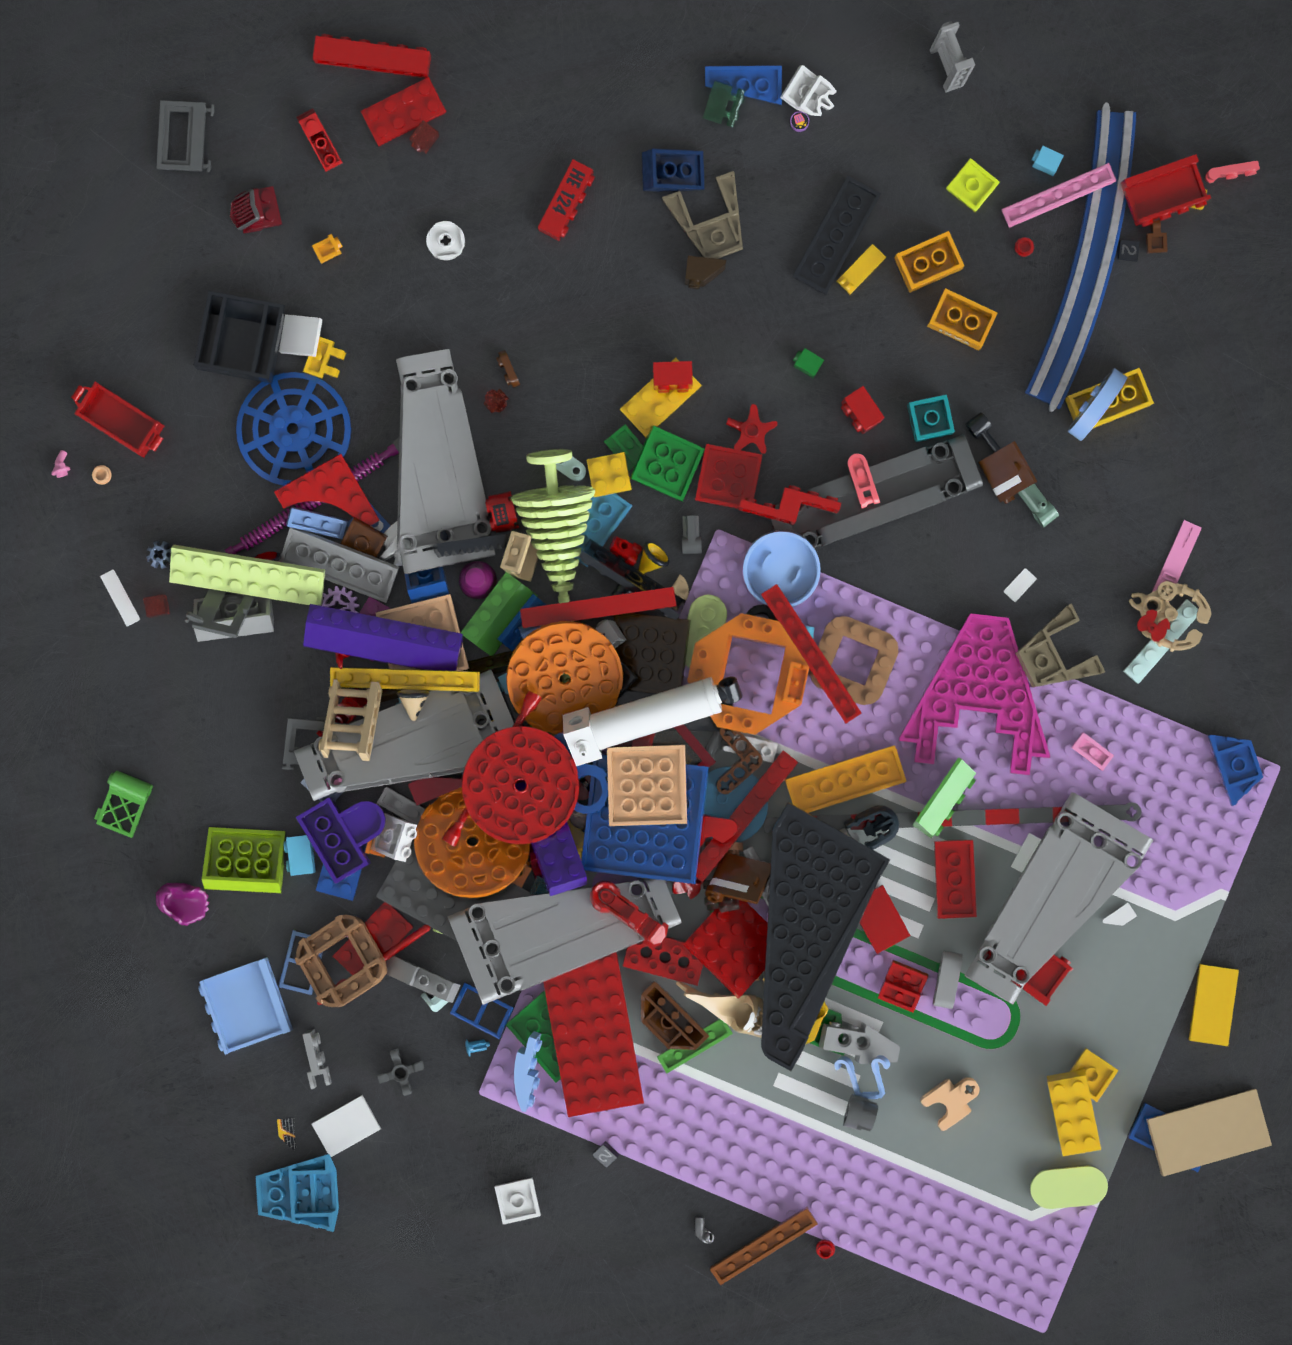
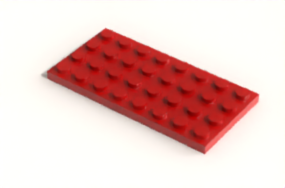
M617 952L544 981L543 984L568 1117L643 1104V1093Z

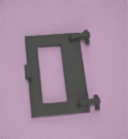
M160 100L157 169L203 172V169H207V172L210 173L212 169L211 161L208 160L207 164H203L206 113H210V116L214 117L215 109L213 104L210 105V108H206V103ZM170 111L189 112L186 161L167 160Z
M209 589L197 615L187 612L185 622L193 621L192 628L237 638L255 596L244 595L231 625L228 626L212 622L226 591Z
M316 717V720L288 718L283 763H286V766L282 765V769L294 770V766H290V764L299 765L294 750L302 747H294L296 728L324 731L326 717ZM335 722V724L349 725L348 723Z

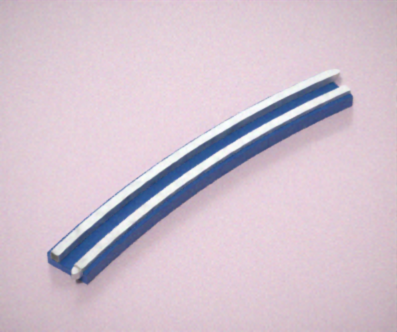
M1107 102L1103 105L1102 110L1096 112L1091 170L1109 163L1116 182L1087 194L1079 239L1065 291L1048 340L1025 391L1026 394L1049 404L1050 412L1056 408H1061L1084 356L1108 285L1127 200L1121 182L1129 178L1131 174L1136 112H1110V106Z

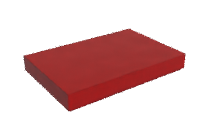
M881 885L875 888L860 920V924L876 954L911 935L884 886Z

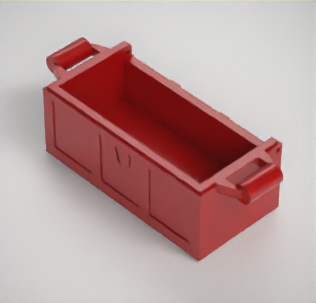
M96 381L91 388L79 385L71 397L78 406L74 414L145 458L149 450L156 451L163 440L160 437V433L165 427L163 424ZM85 389H87L88 392L86 396L84 397L81 403H78V400L84 393Z

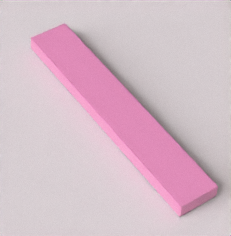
M1107 163L1001 210L1010 228L1116 182V178L1110 164Z

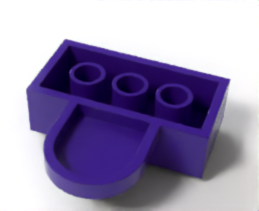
M332 797L325 799L296 817L335 884L371 863L361 846L379 836L386 823L382 808L374 802H359L341 812Z

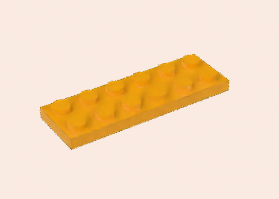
M895 745L785 779L792 804L807 813L907 782Z

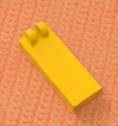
M872 244L836 282L851 295L886 259V256Z

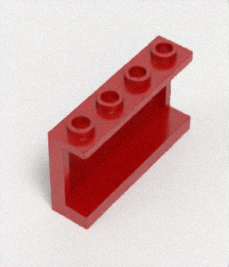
M1197 154L1126 178L1121 182L1135 226L1142 224V227L1153 224L1155 219L1160 218V221L1170 218L1172 213L1178 212L1179 215L1188 212L1189 207L1195 206L1200 208L1207 205L1206 201L1211 199V195H1207L1196 165L1199 162Z
M989 950L983 956L984 960H989L991 958V952ZM1053 955L1025 983L1023 990L1047 1006L1051 1001L1050 997L1068 972L1073 970L1069 966L1071 962L1063 956L1058 958ZM1020 969L1016 972V978L1022 980L1025 973Z

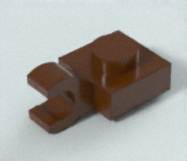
M1160 219L1153 220V224L1150 225L1152 233L1146 234L1147 254L1166 253L1167 233H1161Z

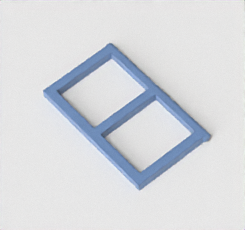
M293 930L278 987L312 995L313 988L311 984L309 990L283 984L288 963H296L294 958H290L295 936L303 938L311 936ZM323 952L318 955L320 959L322 958Z

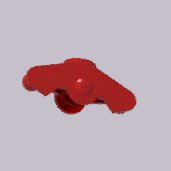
M703 814L700 847L707 837H713L724 843L734 836L738 830L736 821Z

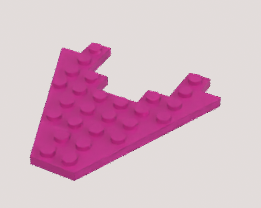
M971 613L967 617L899 737L898 741L916 743L914 762L934 764L938 726L958 728L960 709L997 713L995 733L1014 735L1010 773L1030 775L1032 756L1050 758L1026 674L1015 654L1018 651L1009 618Z

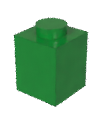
M804 348L802 352H797L793 361L796 362L794 365L796 369L814 378L824 359Z

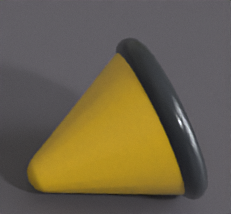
M646 542L643 546L638 570L644 574L667 567L670 563L669 557L657 544Z

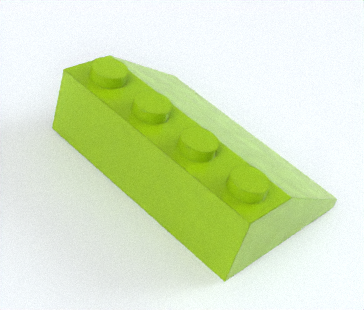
M209 827L202 873L204 889L281 893L286 832Z

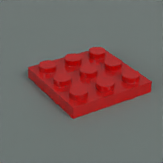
M706 444L695 501L738 509L741 499L745 500L746 497L754 499L762 454L741 450L736 451L731 448Z

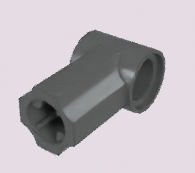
M682 516V554L702 553L701 536H699V516Z

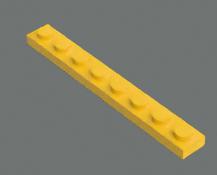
M331 667L330 686L333 685V679H337L341 687L370 688L371 682H379L382 689L478 692L480 672L347 667L340 669L339 667Z

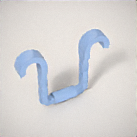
M878 1055L871 1063L879 1092H860L854 1065L850 1058L842 1056L835 1062L836 1070L842 1066L841 1063L846 1065L855 1095L868 1099H879L885 1095L878 1062H880L883 1068L888 1069L890 1067V1062L885 1056Z

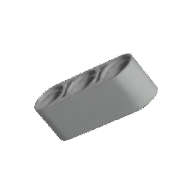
M949 951L942 952L933 1006L953 1009L963 954Z

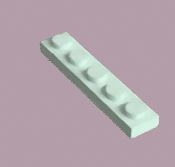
M1188 599L1177 609L1178 616L1176 620L1170 622V629L1167 630L1165 639L1174 642L1196 619L1198 608ZM1150 640L1123 672L1139 684L1169 648L1159 647Z

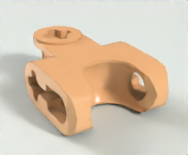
M971 1077L963 1078L955 1085H953L950 1079H946L924 1094L920 1102L925 1107H929L934 1103H942L946 1106L945 1115L938 1121L939 1129L945 1131L972 1111L967 1103L978 1096L979 1086ZM966 1085L972 1086L971 1092L966 1090Z

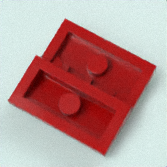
M892 960L878 999L914 1013L921 997V992L928 979V974Z

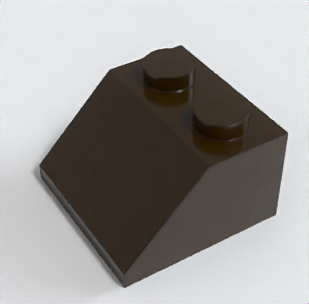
M688 256L685 285H688L690 289H700V287L706 286L725 270L726 260Z

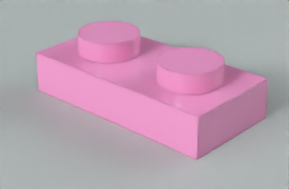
M1084 732L1081 733L1071 747L1101 771L1105 769L1114 757L1112 753Z

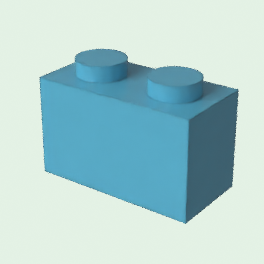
M307 835L287 837L286 841H284V851L288 853L289 858L286 861L287 872H290L291 876L315 873L313 846Z

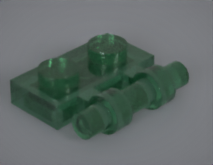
M715 80L703 118L721 124L723 117L728 118L726 125L734 127L735 121H738L740 106L745 100L744 94L746 90L738 88L737 94L734 95L731 94L733 86ZM728 100L734 102L731 112L725 110Z

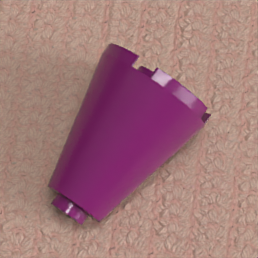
M482 561L468 563L463 567L459 575V586L462 592L473 599L488 597L497 584V576L494 569Z

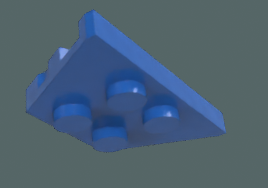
M1208 735L1230 805L1234 806L1263 778L1252 741Z

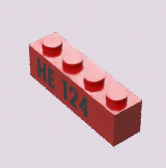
M572 160L538 226L540 232L558 241L561 237L564 238L569 230L567 224L570 220H574L578 212L576 210L578 203L582 204L585 199L586 193L584 191L586 187H590L595 179L593 169Z

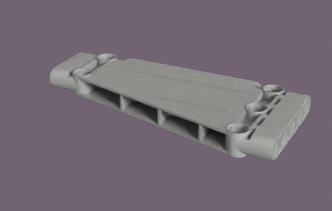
M450 349L398 358L396 363L401 381L397 548L400 551L404 573L408 574L494 556L495 551L490 550V548L484 552L482 550L476 553L474 550L470 554L468 552L463 555L459 553L455 556L451 554V556L446 557L444 555L441 558H438L436 553H434L433 545L437 543L491 536V526L487 520L486 498L463 395L457 385L458 376L454 371ZM444 375H448L451 377V384H448L443 380ZM406 383H413L415 390H409L406 387ZM478 524L484 526V533H479L477 531ZM440 532L447 533V541H443L440 538ZM403 539H408L411 542L410 548L403 546Z
M492 670L480 674L478 692L429 691L430 695L427 697L415 721L410 719L402 703L380 711L378 713L370 761H362L357 751L333 749L329 750L328 758H324L318 748L319 740L322 737L317 738L314 743L294 750L313 800H318L335 792L341 793L462 773L470 754L482 740L494 732L513 727L514 725ZM482 698L485 699L486 705H484ZM489 715L492 716L494 720L493 722H491ZM364 718L349 725L360 726L364 723ZM480 719L487 720L484 725L477 724ZM333 732L331 742L357 743L360 742L361 735L360 733ZM336 779H342L339 785L333 784Z
M1071 792L1060 813L1055 817L1053 825L1045 832L984 938L983 945L977 951V955L965 976L1005 1001L1014 1004L1025 983L1141 866L1142 859L1153 840L1083 797ZM1062 816L1067 817L1069 820L1066 827L1060 823ZM1096 836L1102 839V844L1099 847L1093 841ZM1129 856L1135 858V865L1132 867L1127 863ZM986 949L991 952L989 960H984L982 957V953ZM977 960L985 964L987 967H984L983 965L977 963ZM1020 969L1025 973L1022 980L1016 978V972ZM995 970L996 972L1002 974L1003 977L999 976L998 974L994 973L993 971ZM1012 980L1013 982H1015V983H1017L1018 985H1020V987L1014 985V984L1011 983L1010 981Z
M643 878L638 881L615 884L620 889L622 896L638 906L639 910L644 914L646 912L654 921L660 923L658 919L660 917L662 924L665 922L669 925L668 929L682 923L665 880ZM644 881H645V883H646V886H647L649 892H647V890H646V888H645V885H644V883H643ZM639 886L642 889V893L634 895L631 892V888ZM593 887L569 890L553 896L542 894L479 903L447 916L483 1005L518 990L522 991L645 939L611 913L597 911L590 901V892ZM650 899L653 900V903H654V905H655V907H656V910L654 909V907H653L652 902H651ZM475 909L483 910L482 917H473L472 913ZM465 912H468L471 923L468 922ZM474 929H475L476 934H477V936H478V939H479L478 941H476V939H475V937H474V934H473V932H472V930H474ZM489 945H496L498 951L495 954H489L487 952ZM482 947L486 959H483V956L479 948ZM487 966H490L494 977L490 976ZM506 980L512 982V988L509 991L501 988L502 983ZM494 984H497L500 995L497 994Z

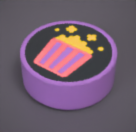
M801 111L795 112L790 119L792 129L797 132L806 130L809 125L808 115Z

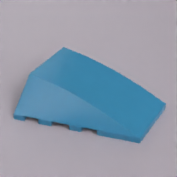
M330 1154L256 1176L258 1215L292 1221V1223L305 1224L310 1227L327 1229V1231L334 1232L339 1203L337 1171Z

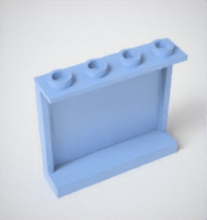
M268 957L199 982V992L202 997H205L207 1002L205 1004L206 1012L208 1015L211 1014L213 1022H211L214 1033L218 1034L220 1039L217 1041L219 1049L224 1051L225 1055L293 1030Z

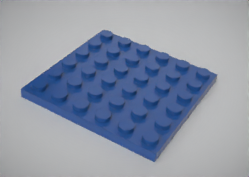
M602 755L601 759L593 761V765L602 768L608 774L607 755ZM686 764L687 824L609 826L608 801L603 809L587 814L581 860L584 870L696 884L709 767ZM591 776L588 806L595 804L602 795L601 783L593 776Z

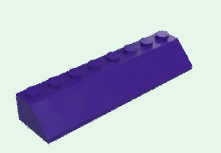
M310 604L303 646L421 670L456 671L463 643V634Z

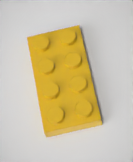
M675 358L671 362H678L679 360ZM692 375L693 386L692 389L688 390L689 392L677 393V390H669V393H658V390H654L652 379L621 407L620 411L646 438L653 425L658 427L702 385Z

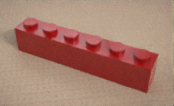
M321 34V36H316L313 60L318 64L427 78L429 75L431 54L430 51L423 47L409 49L408 46L398 44L395 47L389 46V43L386 42L373 44L365 39H359V42L351 41L352 39L349 37L336 39L328 34Z

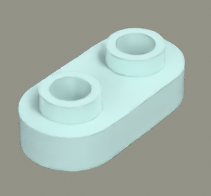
M574 457L561 464L556 463V469L573 481H580L586 475L585 466ZM579 468L580 473L577 475L574 474L573 469Z

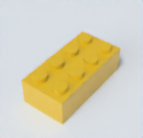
M1140 368L1124 374L1127 376L1125 384L1093 428L1154 404ZM1097 385L1065 398L1073 421L1079 414L1080 407L1085 401L1089 400L1091 392Z
M1085 1069L1047 1076L1062 1155L1068 1156L1101 1150Z

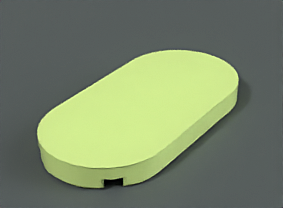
M714 595L700 596L690 606L687 620H691L685 662V665L689 668L695 643L726 623V606L720 598Z
M1093 1166L1042 1170L1036 1174L1030 1184L1032 1198L1039 1206L1046 1209L1094 1205L1105 1197L1108 1190L1105 1175Z

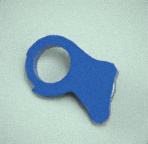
M563 733L556 734L555 738L566 747L572 757ZM582 764L576 766L578 780L584 776L596 777L601 783L602 795L591 806H584L577 801L574 810L579 813L590 814L603 809L608 801V781L606 779L608 774L596 765Z

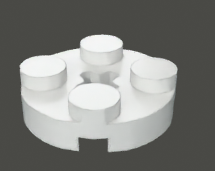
M441 221L430 229L427 234L426 243L434 257L440 260H452L462 253L465 246V237L463 231L457 225L450 221ZM444 236H447L448 239H451V242H449L447 246H445L444 243H440V240H443Z

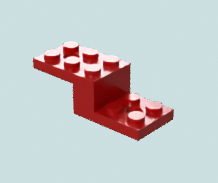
M789 485L788 488L785 487L778 509H775V505L770 503H764V505L756 504L757 500L746 497L745 500L741 499L738 510L794 525L801 504L838 513L841 503L837 502L838 498L831 496L822 498L819 497L817 492L808 491L804 493L800 492L801 488Z

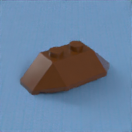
M656 981L641 994V1022L668 1049L696 1050L709 1037L699 1023Z

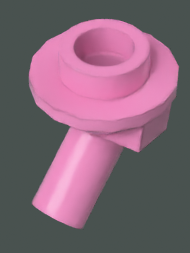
M60 450L54 463L55 467L51 473L53 476L56 475L57 478L68 475L67 471L70 470V467L66 466L63 462L67 455L63 450Z

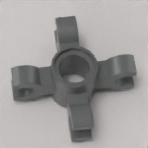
M398 1048L391 1050L390 1055L394 1068L392 1071L378 1075L379 1083L394 1079L400 1082L403 1095H409L412 1093L408 1077L410 1073L421 1071L425 1068L423 1061L408 1065L402 1062ZM399 1067L404 1068L406 1076H398L396 1069Z

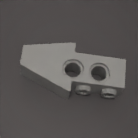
M392 956L386 961L387 975L442 1000L453 1003L460 987L459 984L396 956Z
M831 1021L829 1024H823L819 1047L824 1050L855 1055L854 1060L859 1064H871L878 1055L885 1056L889 1062L898 1061L900 1046L861 1022L860 1030L855 1025H848V1028L840 1027V1023ZM845 1033V1040L843 1042H839V1035ZM863 1036L864 1043L857 1045V1039Z

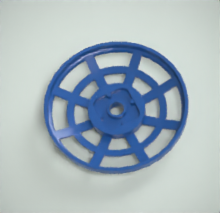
M282 373L273 377L271 387L274 394L266 398L258 410L249 407L248 404L259 390L271 383L261 382L245 398L237 417V442L245 461L262 478L284 486L291 482V480L277 478L281 467L288 469L304 467L306 472H309L313 469L312 464L319 460L328 448L339 452L338 455L341 453L343 458L345 457L351 439L350 416L343 399L325 381L306 373ZM283 378H303L309 380L305 390H281L277 380ZM316 384L321 385L330 392L339 406L328 410L325 404L312 394ZM295 394L302 397L298 406H287L284 395ZM276 399L280 409L273 416L264 413L263 411L267 405ZM309 399L320 407L321 413L312 416L305 410ZM244 413L254 417L252 428L254 441L245 445L242 439V419ZM339 414L343 415L345 426L342 445L331 441L333 435L331 417ZM261 419L270 423V434L259 438L258 426ZM325 419L327 424L326 438L316 434L315 424ZM292 423L298 426V431L295 434H290L287 430L288 426ZM273 441L280 448L276 458L272 457L265 450L264 444ZM312 441L321 444L320 450L309 458L305 448ZM258 448L260 453L269 462L273 463L270 475L256 466L247 452ZM287 451L298 452L302 462L288 463L283 462Z

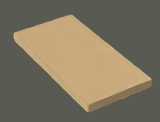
M1256 1089L1146 1119L1162 1176L1272 1146Z

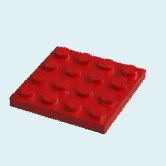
M726 897L689 936L683 945L733 995L740 998L765 970L767 922L746 901Z

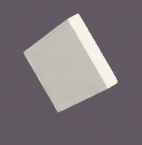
M363 1095L312 1123L323 1146L331 1157L381 1129Z

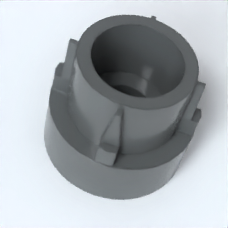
M851 1094L843 1126L860 1131L861 1129L871 1131L878 1112L877 1103L869 1101L868 1098Z

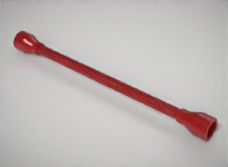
M531 691L527 692L520 714L513 727L522 726L523 721H525L524 719L540 703L542 699L540 696ZM464 807L457 822L455 821L453 826L442 837V840L454 847L460 839L461 830L464 827L463 823H465L468 818L467 816H469L466 807Z

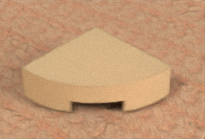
M679 575L672 587H674L675 594L686 601L689 594L688 584L685 578Z

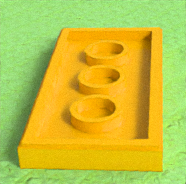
M1199 964L1189 1034L1190 1041L1228 1046L1239 970Z

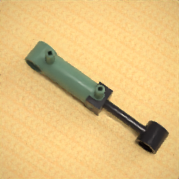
M982 412L965 423L972 436L976 439L982 436L994 453L1001 449L989 434L988 430L992 428V425ZM1035 484L1018 492L1019 496L1032 511L1036 521L1042 527H1045L1059 516L1057 510L1046 500Z

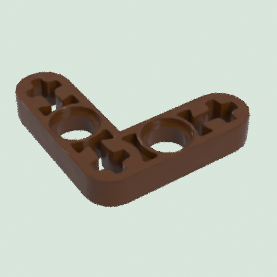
M724 728L719 729L720 735L741 758L716 781L717 790L721 794H729L762 765L763 759L761 754L741 732L731 730L735 736L737 734L740 736L730 743L732 737L729 734L724 735ZM744 740L746 748L741 751L737 750V741ZM751 755L754 757L758 756V762L756 764L752 762L750 765H748L751 768L748 771L746 766L743 765L742 762L745 761V763L748 764L751 761L749 758ZM737 767L744 769L745 773L742 777L734 776V770ZM729 774H731L732 778L735 781H737L733 783L731 780L728 783V789H720V787L722 786L721 781L727 782L730 779L728 777Z

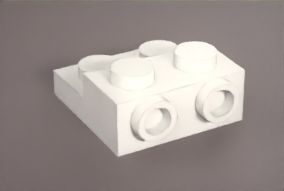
M384 813L386 818L385 827L382 833L374 838L371 850L392 859L406 862V859L411 855L410 846L412 840L417 836V825Z

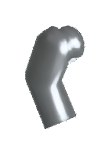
M695 1217V1235L706 1244L712 1243L714 1235L704 1227L705 1217Z

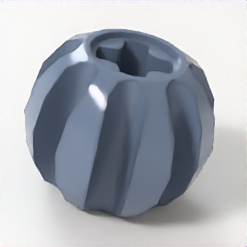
M159 540L153 542L154 548L148 546L146 550L150 551V555L146 556L147 562L153 560L151 566L154 568H158L159 564L161 569L167 568L166 562L169 561L171 563V548L167 549L169 543L163 541L160 546ZM158 551L163 552L162 559L157 558L159 556V554L157 553Z

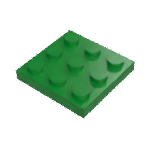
M653 425L630 479L683 502L705 448Z

